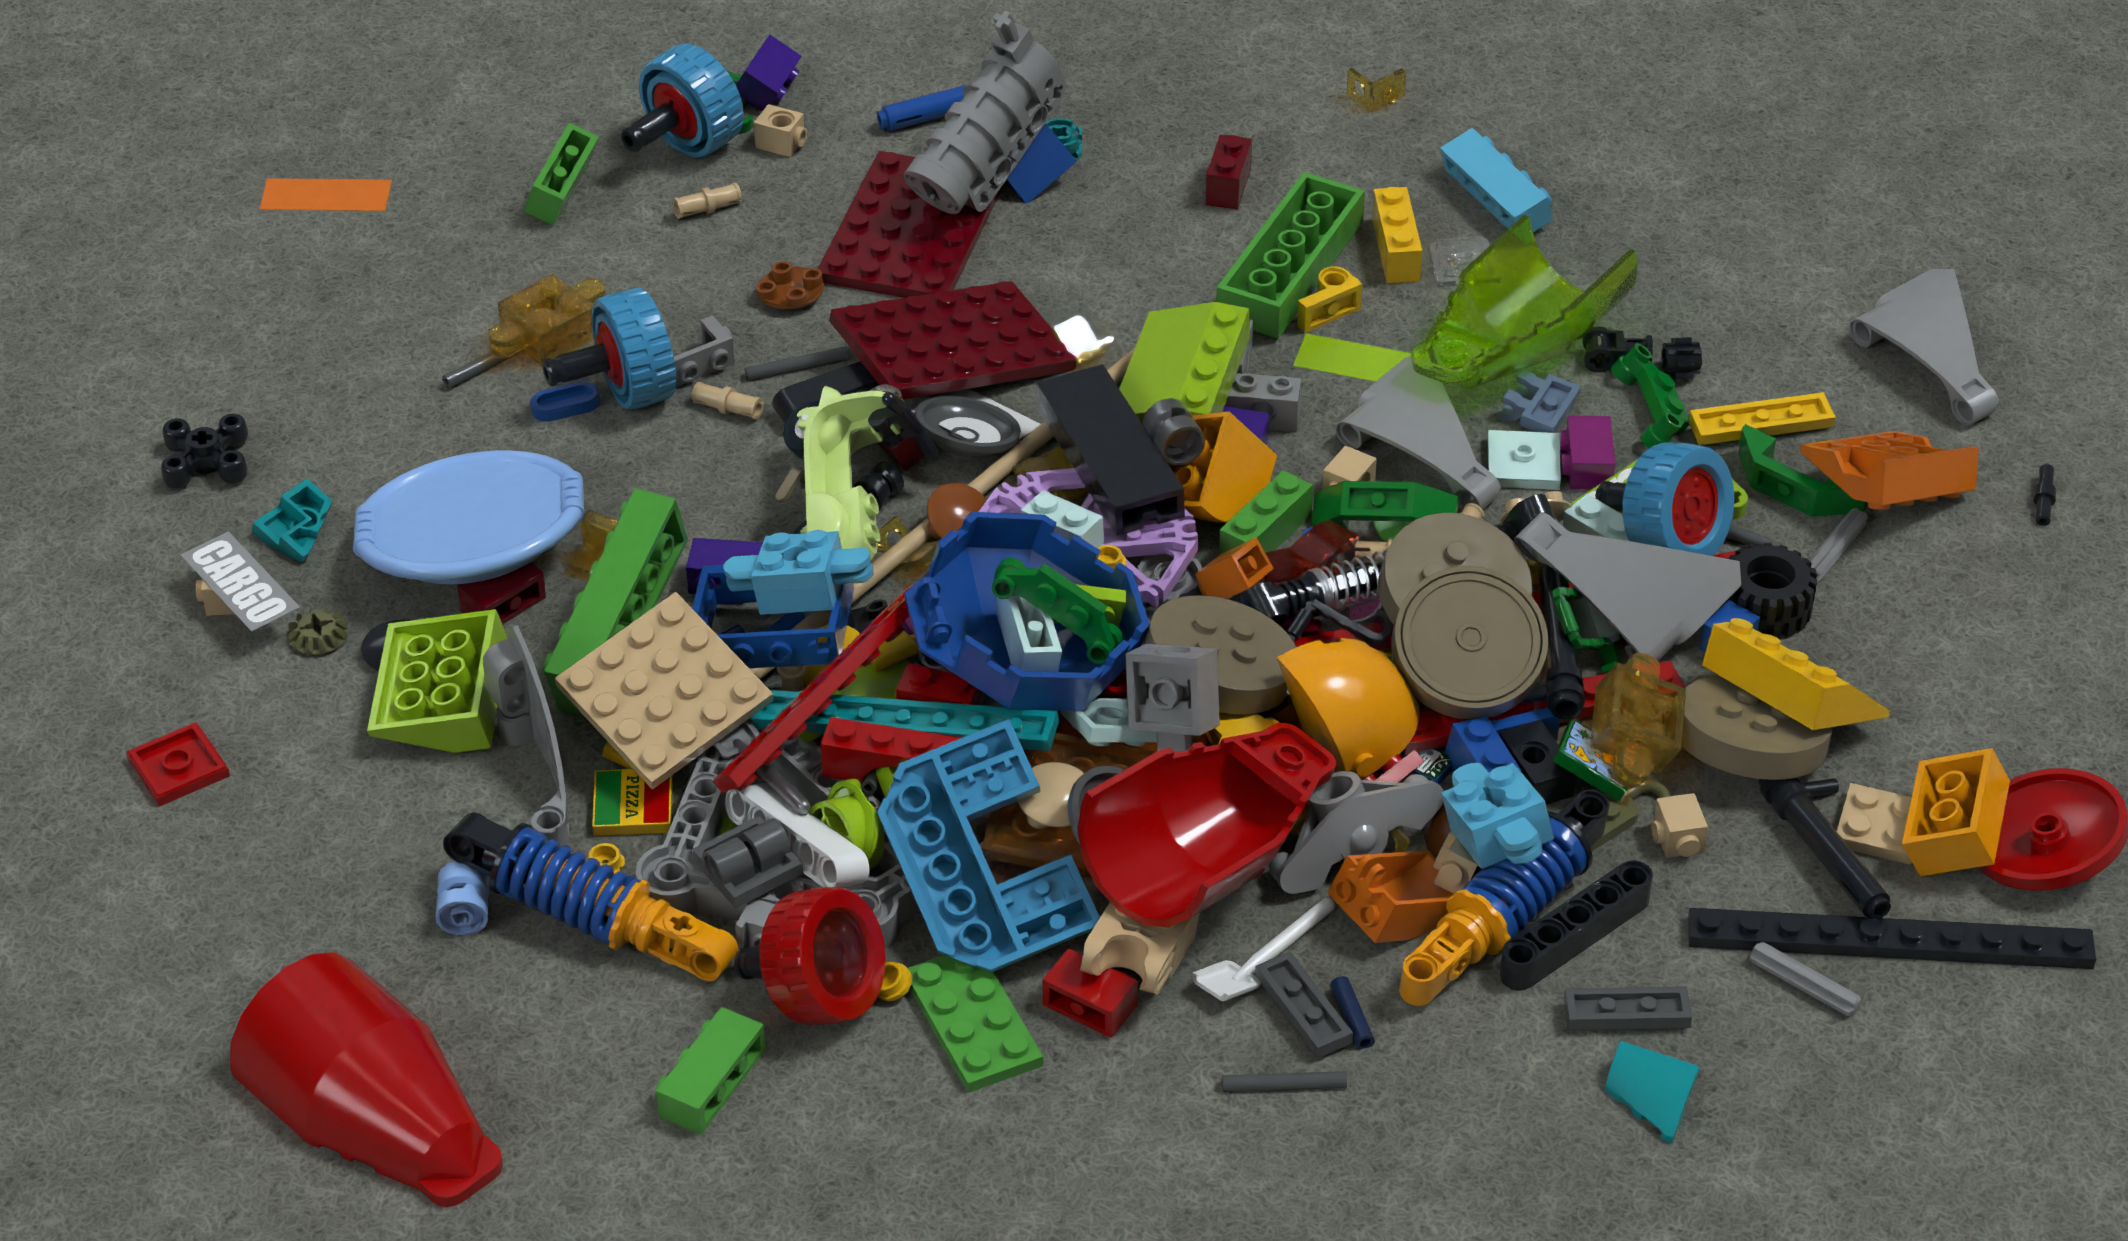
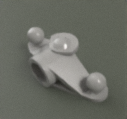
M1351 771L1333 773L1331 779L1316 788L1310 798L1311 803L1294 852L1292 854L1288 852L1277 853L1269 864V872L1273 879L1278 882L1281 889L1289 894L1321 889L1331 866L1343 858L1345 859L1347 855L1382 853L1387 845L1388 832L1399 825L1421 830L1442 806L1443 798L1441 792H1444V790L1438 783L1418 774L1410 775L1403 783L1361 780L1358 774Z

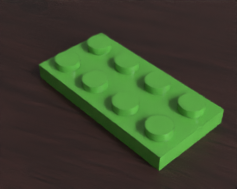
M945 955L908 968L912 975V984L909 990L968 1093L1043 1066L1042 1053L994 972L985 971Z

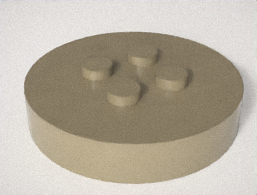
M1438 513L1424 516L1405 526L1391 542L1381 565L1378 578V590L1382 606L1390 621L1395 625L1404 599L1419 582L1441 570L1460 566L1483 567L1502 573L1520 584L1532 596V578L1524 555L1505 533L1479 518L1458 513Z
M1452 567L1426 577L1406 596L1399 609L1392 633V657L1394 664L1407 680L1416 699L1428 708L1443 715L1459 719H1475L1483 716L1489 718L1512 709L1533 689L1546 660L1548 632L1539 606L1527 590L1516 581L1502 573L1483 567Z
M1201 595L1172 599L1162 604L1154 612L1143 645L1160 644L1217 649L1219 712L1228 714L1260 713L1278 706L1287 697L1289 691L1277 657L1296 648L1286 631L1263 613L1232 600Z
M1715 675L1694 681L1682 691L1674 731L1680 744L1690 754L1712 767L1744 777L1781 780L1810 774L1823 765L1827 757L1833 727L1811 730L1723 677Z

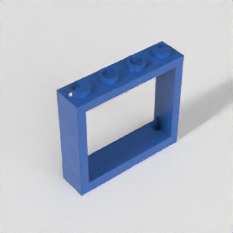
M723 565L702 567L692 609L710 628H712L717 604L757 602L754 590L730 591ZM711 578H720L721 585H713ZM854 584L841 585L834 609L831 610L828 628L717 635L748 668L830 664L843 649L854 593ZM828 637L827 642L819 643L818 638Z

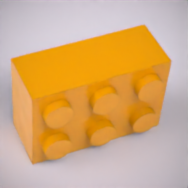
M1993 748L1919 761L1902 846L1920 877L1993 865L1995 863L2010 779Z

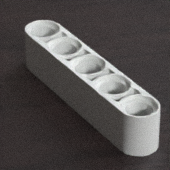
M768 783L749 785L742 791L735 788L726 793V812L729 818L738 826L759 815L765 822L772 818L776 819L788 835L791 851L802 862L803 873L823 888L846 887L864 883L868 879L869 862L865 853L811 813L799 814Z

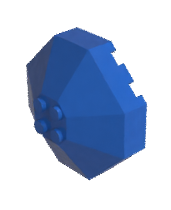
M972 512L964 519L962 527L957 532L951 530L938 542L929 571L904 594L919 651L1008 709L1083 711L1126 669V653L1142 646L1150 623L1133 571L1121 563L1116 565L1115 569L1098 559L1101 550L1077 535H1074L1071 541L1054 531L1057 522L1046 515ZM1006 558H1016L1022 561L1026 568H1040L1045 563L1074 584L1126 590V603L1119 625L1123 636L1122 642L1108 655L1104 664H1095L1087 656L1088 648L1084 639L1062 624L1054 623L1062 649L1058 672L1023 671L1015 665H1011L995 611L997 597L991 590L992 583L994 582V573L1000 562Z

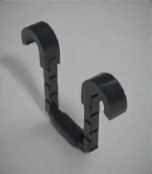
M1315 599L1305 602V608L1299 609L1286 633L1293 642L1298 641L1313 617L1311 612H1317L1339 627L1351 632L1361 641L1370 645H1380L1390 636L1393 623L1385 611L1378 609L1375 613L1374 621L1381 625L1382 632L1375 633L1362 625L1354 623L1349 618Z

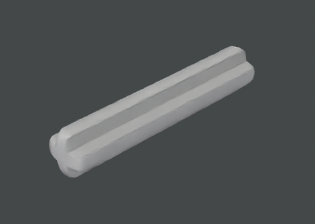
M1858 508L1851 509L1809 559L1812 563L1811 568L1816 570L1817 582L1824 577L1867 525L1866 519L1868 515L1865 511L1861 512Z
M1764 942L1757 943L1750 955V961L1753 964L1846 1016L1854 1015L1861 1002L1859 995Z

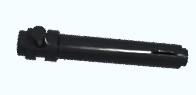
M1543 564L1538 571L1541 610L1548 632L1547 671L1544 676L1545 685L1534 686L1519 704L1547 700V706L1555 717L1569 720L1577 717L1585 704L1582 671L1577 665L1576 649H1574L1568 636L1565 635L1554 608L1556 605L1552 593L1553 589L1558 587L1569 588V582L1555 569L1547 564ZM1566 599V602H1569L1571 607V600Z
M1798 778L1781 780L1759 779L1758 782L1762 796L1769 804H1772V808L1782 820H1786L1792 825L1863 915L1872 919H1881L1886 916L1891 909L1890 896L1812 802V797L1838 793V781L1835 778L1802 783Z

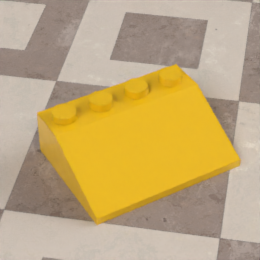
M1733 618L1730 622L1713 624L1702 666L1809 729L1818 730L1889 717V709L1848 682L1837 677L1836 671L1814 664L1808 660L1809 657L1803 652L1786 648L1780 644L1781 641L1777 637L1758 632L1753 629V624L1749 621Z

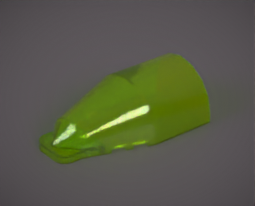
M1522 216L1461 271L1458 277L1459 284L1456 290L1451 291L1448 295V305L1444 312H1439L1426 338L1411 352L1414 371L1449 385L1471 389L1565 354L1618 305L1635 285L1637 278L1636 251L1628 250L1590 287L1583 291L1569 284L1550 266L1537 246L1531 228L1530 217Z

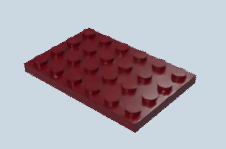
M878 151L818 267L822 271L824 283L902 298L954 290L1004 184L985 210L978 212L964 205L958 214L946 213L920 198L905 182L903 174L915 157L894 152Z
M1002 281L984 286H971L952 291H940L920 296L913 295L907 298L888 301L881 300L869 304L849 305L843 308L831 309L829 318L830 323L885 393L892 392L901 400L1068 372L1076 369L1078 358L1012 281Z

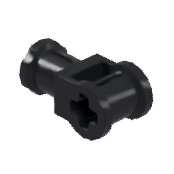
M1598 326L1588 329L1582 337L1583 347L1587 350L1584 355V364L1592 372H1606L1610 370L1620 356H1626L1636 343L1645 346L1653 356L1652 335H1646L1645 338H1624L1623 331L1609 330ZM1598 336L1601 337L1600 346L1598 345ZM1597 353L1599 354L1600 363L1596 362Z

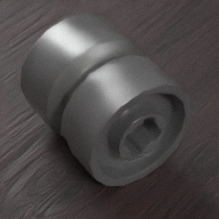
M1173 398L1162 399L1154 403L1144 415L1143 426L1167 463L1175 466L1185 465L1194 461L1203 451L1206 440L1204 433L1180 400Z

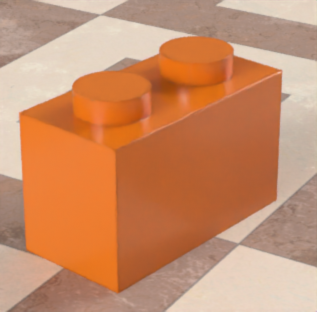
M1254 537L1222 553L1195 573L1198 579L1199 590L1203 596L1229 599L1252 587L1274 568L1257 537Z

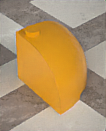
M1229 411L1192 415L1193 420L1196 421L1204 433L1206 439L1205 447L1201 454L1188 464L1175 466L1168 463V465L1184 487L1185 509L1194 518L1208 522L1227 523L1270 483L1277 455Z
M1340 638V642L1323 644L1321 640L1310 642L1277 657L1303 732L1334 755L1337 761L1335 769L1338 772L1351 771L1358 774L1362 780L1380 769L1396 754H1400L1411 741L1419 722V705L1401 671L1382 651L1368 646L1363 641Z

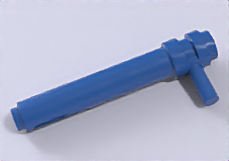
M966 85L882 106V110L877 111L879 127L881 130L887 129L890 132L943 118L954 102H961L964 97L963 89Z

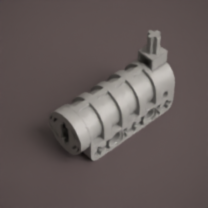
M1004 11L1002 15L996 13L993 17L997 33L990 42L992 49L981 63L982 72L979 76L971 77L963 89L964 97L961 102H954L945 114L946 123L944 126L933 131L926 142L928 148L925 153L918 154L903 174L907 185L920 198L946 213L958 214L964 205L978 212L988 207L1055 111L1066 91L1065 80L1054 57L1042 45L1034 41L1030 29L1014 23L1008 11Z

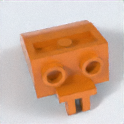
M1429 851L1347 855L1327 892L1374 943L1406 941L1422 936L1437 928L1438 921L1448 914L1446 909L1447 900L1454 895V893L1433 884L1439 870L1432 867L1436 858Z

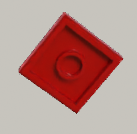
M197 722L126 751L129 763L159 807L230 777L229 768Z

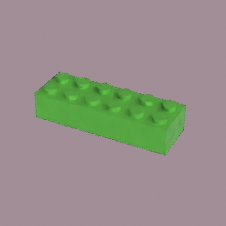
M1303 172L1217 286L1216 302L1249 308V318L1253 320V331L1279 339L1298 313V300L1311 295L1318 285V274L1320 271L1332 266L1362 225L1365 190Z
M634 488L629 501L626 500L622 504L619 521L614 531L611 530L607 534L604 551L599 561L596 560L592 564L589 581L584 591L578 593L574 603V611L569 621L564 622L560 629L559 642L554 652L549 653L544 662L543 672L547 678L558 710L585 717L556 686L555 677L657 605L688 541L675 498Z

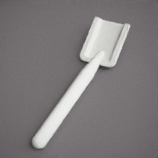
M1329 897L1323 898L1252 955L1242 967L1232 961L1225 960L1193 972V982L1220 1001H1226L1259 988L1261 982L1253 975L1255 973V966L1277 957L1335 909L1334 900Z

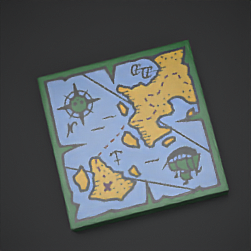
M1574 718L1571 719L1565 728L1553 759L1556 764L1616 801H1620L1626 793L1638 760L1636 756Z

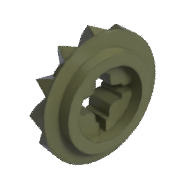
M327 607L320 612H315L311 608L309 614H297L296 621L289 623V643L295 650L308 655L329 653L340 647L348 636L347 621L342 619L340 612L330 613ZM314 626H320L322 629L321 636H318L317 632L313 630Z

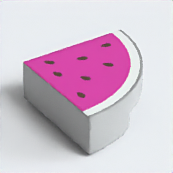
M1362 597L1358 599L1359 602L1365 600ZM1349 598L1347 604L1351 605L1354 602ZM1378 598L1374 602H1366L1363 605L1356 604L1353 608H1347L1348 618L1359 625L1370 624L1374 621L1376 611L1378 609L1383 610V606Z

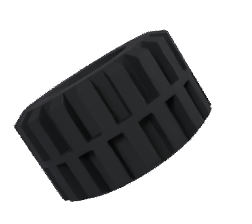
M1764 543L1763 546H1758L1757 544L1748 545V549L1740 548L1735 552V555H1730L1728 559L1740 561L1741 586L1722 606L1730 600L1760 617L1758 632L1775 636L1780 639L1781 634L1789 637L1795 634V630L1801 631L1805 628L1806 622H1809L1811 619L1817 586V573L1815 568H1811L1812 563L1808 558H1801L1800 552L1796 550L1790 551L1787 546H1772V543Z

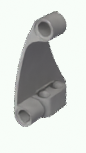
M1930 269L1885 293L1877 301L1875 308L1850 322L1849 331L1851 337L1860 347H1868L1886 338L1915 357L1936 374L1948 391L1955 419L1963 425L1970 426L1995 412L1997 404H1999V398L1995 390L1979 374L1970 328L1954 269Z
M1428 355L1405 357L1365 390L1358 401L1357 408L1336 426L1338 438L1348 447L1357 449L1373 436L1407 452L1437 470L1448 482L1453 495L1458 496V508L1461 511L1467 503H1475L1483 510L1499 495V489H1501L1500 482L1490 471L1476 461L1457 413Z

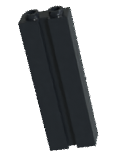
M1103 364L1036 382L1037 403L1040 415L1116 536L1143 529L1144 521L1154 518L1156 523L1160 524L1185 517L1184 487Z

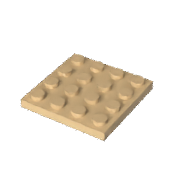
M674 592L555 677L556 686L652 790L773 702V693L677 592Z

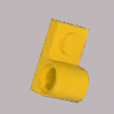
M1337 266L1324 268L1318 274V292L1298 300L1297 326L1304 333H1307L1360 310L1362 283L1344 268Z

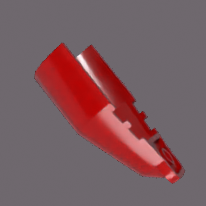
M1276 723L1260 732L1222 738L1218 745L1205 747L1202 742L1191 744L1190 749L1186 751L1174 752L1172 748L1161 749L1085 793L1081 804L1077 829L1083 861L1099 891L1119 912L1143 925L1169 928L1192 918L1261 875L1278 853L1316 788L1331 779L1337 761L1330 751L1301 729L1288 723Z
M336 952L311 954L283 968L261 987L241 1014L230 1042V1069L232 1076L308 1144L317 1148L321 1146L340 1153L341 1158L350 1162L357 1160L372 1166L375 1172L420 1190L433 1203L443 1207L456 1206L464 1202L501 1173L503 1168L501 1150L483 1133L430 1027L351 959Z

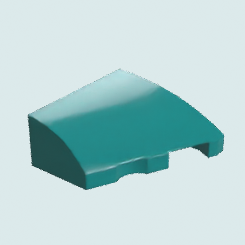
M307 478L281 495L279 505L253 522L251 532L286 556L303 563L309 556L333 500Z
M1620 1041L1607 1077L1605 1091L1617 1101L1627 1104L1631 1109V1113L1642 1121L1646 1118L1661 1131V1138L1664 1141L1673 1143L1684 1117L1685 1106L1697 1081L1700 1066Z

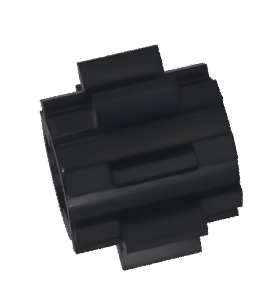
M1691 337L1671 338V343H1663L1661 350L1663 372L1671 374L1672 379H1691L1692 374H1700L1702 366L1700 343L1692 342Z

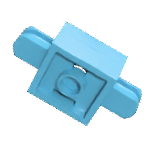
M813 530L802 534L780 532L771 536H765L759 555L734 556L723 565L730 591L754 590L760 615L833 610L842 584L864 583L874 574L870 553L867 548L842 549L838 531L825 532L823 530Z
M1481 763L1463 765L1452 774L1454 787L1441 792L1450 830L1481 869L1507 858L1514 864L1530 862L1542 853L1543 843L1554 839L1545 800L1514 763L1497 767L1491 772H1488Z

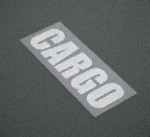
M229 531L180 554L251 632L300 608Z

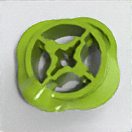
M857 779L837 782L831 788L827 800L814 804L809 813L860 848L868 859L869 870H872L879 864L884 851L882 823L877 811L863 794L861 784Z

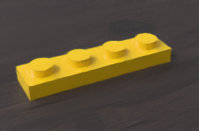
M1824 392L1690 410L1688 422L1698 444L1706 445L1740 440L1741 430L1745 424L1772 436L1833 427L1836 417Z

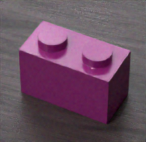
M1567 416L1566 430H1560L1559 433L1560 451H1566V454H1562L1561 459L1562 475H1568L1569 489H1593L1611 476H1614L1615 454L1611 417Z

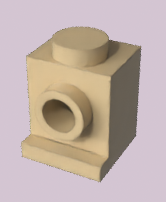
M1451 830L1432 866L1439 870L1433 884L1455 893L1457 890L1463 889L1465 884L1471 880L1478 864Z

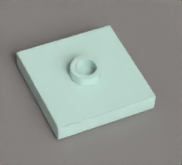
M1488 430V471L1498 479L1501 488L1560 490L1559 433Z

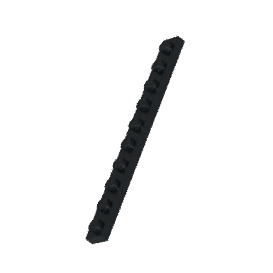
M1689 908L1688 912L1689 947L1752 951L1757 943L1764 942L1780 952L2080 969H2094L2096 963L2092 929L1893 918L1872 919L1856 916Z

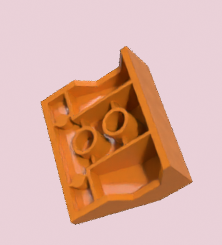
M1898 431L1800 445V453L1855 500L1868 502V507L1871 509L1887 510L1891 508V504L1911 506L1914 505V500L1935 502L1938 496L1959 498L1961 497V492L1976 490L1979 447L1970 446L1945 450L1932 447L1928 437Z

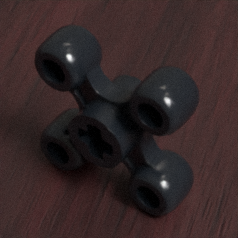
M231 413L223 416L216 430L210 427H200L191 431L189 423L181 418L171 419L164 424L162 434L166 447L176 452L185 451L181 456L172 455L165 458L161 464L163 481L168 487L174 489L183 488L190 482L191 474L194 471L201 474L218 471L221 479L229 484L239 483L245 479L248 470L244 455L236 450L225 451L228 446H240L247 440V424L241 415Z

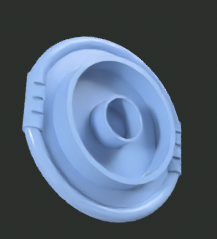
M481 451L440 459L412 469L389 481L369 496L356 509L353 551L376 570L400 578L420 580L434 584H466L496 578L532 562L543 552L563 540L583 520V477L579 472L574 471L560 460L525 451Z

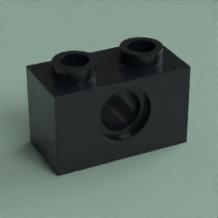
M1541 719L1499 732L1500 738L1518 764L1521 773L1545 800L1546 805L1573 797L1576 775L1553 761L1559 745Z

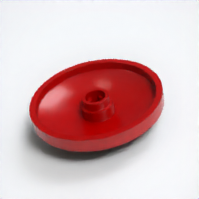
M2044 769L2010 779L1995 863L1979 868L1992 880L2020 890H2054L2083 882L2108 867L2118 857L2128 839V813L2124 799L2119 791L2105 779L2076 769Z

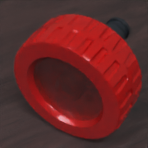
M841 887L801 890L790 893L777 902L765 921L760 946L741 948L735 955L734 968L742 979L763 978L768 994L776 1007L786 1017L797 1023L827 1025L848 1022L862 1016L870 1009L878 997L885 974L886 954L884 939L874 912L865 900L856 893Z

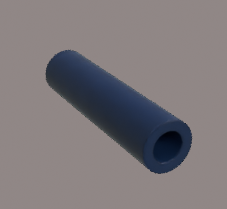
M1340 976L1331 981L1330 988L1345 1023L1353 1032V1042L1356 1048L1360 1050L1373 1046L1375 1043L1374 1036L1348 977Z

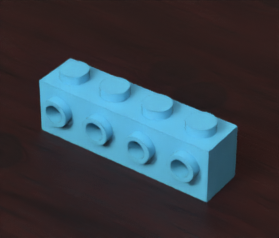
M1471 128L1440 147L1445 170L1520 241L1553 220L1550 208L1552 199L1544 188H1538L1534 185L1527 172L1524 170L1519 171L1506 153H1499L1487 136L1482 137Z

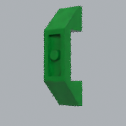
M1746 424L1742 427L1738 455L1751 488L1812 517L1848 514L1853 508H1858L1861 512L1866 509L1867 502L1853 499L1830 478L1825 483H1822L1773 460L1776 438Z
M1342 481L1314 493L1311 527H1322L1326 530H1348L1349 520L1413 522L1432 514L1457 513L1459 498L1456 495L1416 482Z

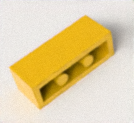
M1407 187L1374 189L1372 223L1386 283L1420 281L1422 247Z

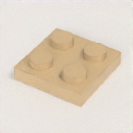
M1850 783L1837 833L1854 852L1911 865L1912 862L1902 846L1911 797Z

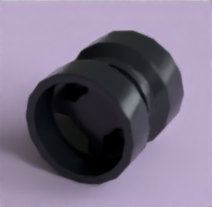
M882 461L871 469L870 475H865L859 479L854 487L862 486L868 494L871 493L875 497L880 510L887 504L888 497H894L903 490L904 480L896 467Z

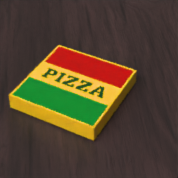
M634 769L595 770L593 836L668 833L672 824L673 775L652 790Z

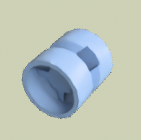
M455 861L447 863L440 869L435 917L436 923L442 930L453 935H468L478 933L486 926L489 906L490 877Z

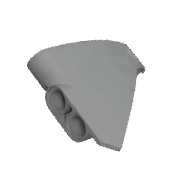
M1540 512L1514 538L1515 544L1526 557L1532 561L1547 564L1559 572L1609 621L1628 642L1625 646L1627 655L1640 667L1656 664L1674 645H1679L1690 638L1741 586L1740 561L1649 544L1569 532L1544 512Z
M510 624L505 626L507 639L491 646L483 656L486 689L498 706L496 708V718L501 741L508 745L518 746L535 740L550 768L558 789L555 796L549 802L540 806V810L532 816V829L544 834L547 837V841L550 839L557 840L560 843V847L564 845L569 846V815L562 761L555 728L543 687L519 626Z

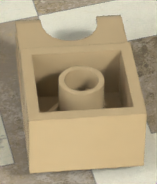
M1110 902L1084 944L1080 971L1100 976L1103 971L1112 967L1128 968L1141 976L1140 990L1158 995L1167 979L1172 978L1193 943L1200 913L1169 928L1143 925L1119 912Z

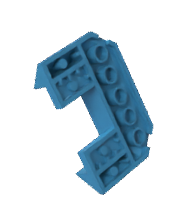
M1009 719L899 763L893 776L894 781L877 813L938 953L992 973L1093 930L1100 916L1071 854L997 885L970 826L969 821L1041 792L1040 785Z

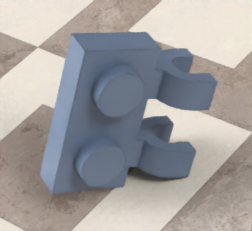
M1522 369L1517 377L1516 382L1520 383L1515 391L1509 389L1503 397V403L1507 405L1500 412V418L1509 421H1516L1521 418L1519 425L1534 432L1556 433L1579 398L1581 386L1551 374L1544 380L1537 377L1534 373Z

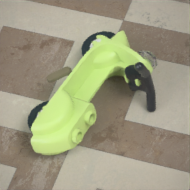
M879 385L870 391L841 395L836 389L824 386L820 399L811 400L799 406L789 416L784 425L783 437L786 446L797 457L804 459L805 471L791 469L778 489L775 498L779 503L786 502L799 482L804 488L801 490V493L806 498V517L794 530L793 534L808 533L813 530H823L825 532L838 531L842 549L867 548L872 560L877 553V543L880 542V533L876 526V515L879 513V507L875 497L871 493L868 494L862 486L852 488L851 455L864 446L882 441L888 447H895L903 439L914 437L929 461H936L940 453L924 426L903 401L902 393L896 387Z

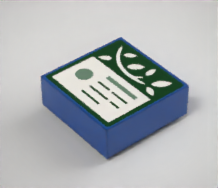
M1437 748L1419 751L1417 753L1424 762L1412 775H1423L1428 780L1440 784L1453 770L1452 762L1446 753Z

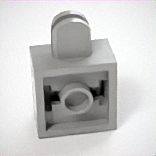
M1145 644L1126 653L1129 730L1157 732V751L1172 748L1174 752L1189 750L1191 744L1196 743V736H1200L1220 725L1217 649Z

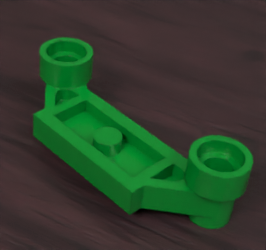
M1636 343L1626 356H1620L1611 366V371L1622 383L1633 385L1637 380L1655 421V424H1650L1640 435L1642 443L1649 449L1660 443L1672 442L1671 438L1676 432L1683 433L1690 424L1684 410L1685 405L1679 399L1675 390V382L1669 375L1661 372L1650 361L1652 358L1650 351L1645 346Z
M1006 558L1000 562L995 570L991 590L997 598L1009 599L1011 596H1021L1084 639L1088 648L1087 656L1091 662L1104 664L1108 655L1122 642L1123 636L1120 629L1116 625L1108 623L1104 612L1108 606L1045 563L1040 568H1026L1022 561L1016 558Z

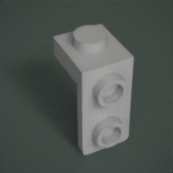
M713 315L701 320L703 345L674 356L676 387L735 364L731 332L726 326L722 327Z

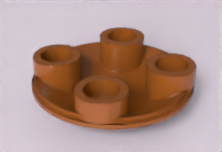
M787 261L775 263L772 266V271L766 274L756 285L758 299L763 304L776 309L804 307L817 300L824 290V281L820 269L792 266Z
M947 483L939 486L931 494L927 503L928 532L936 539H942L951 530L957 532L962 527L964 519L972 512H979L987 499L979 491L966 484Z

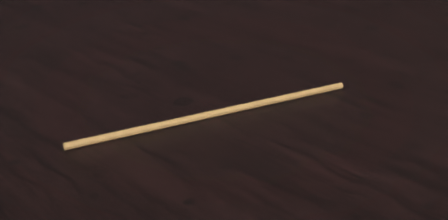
M1135 347L1107 370L1116 385L1123 380ZM1045 421L968 485L984 495L1054 437ZM928 518L872 563L874 574L868 581L853 583L852 603L932 538L927 529ZM831 610L813 611L791 630L818 629L829 623ZM775 667L749 669L761 679Z

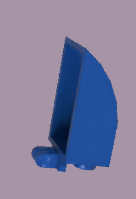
M1045 124L1004 184L1025 203H1030L1074 165L1076 160Z

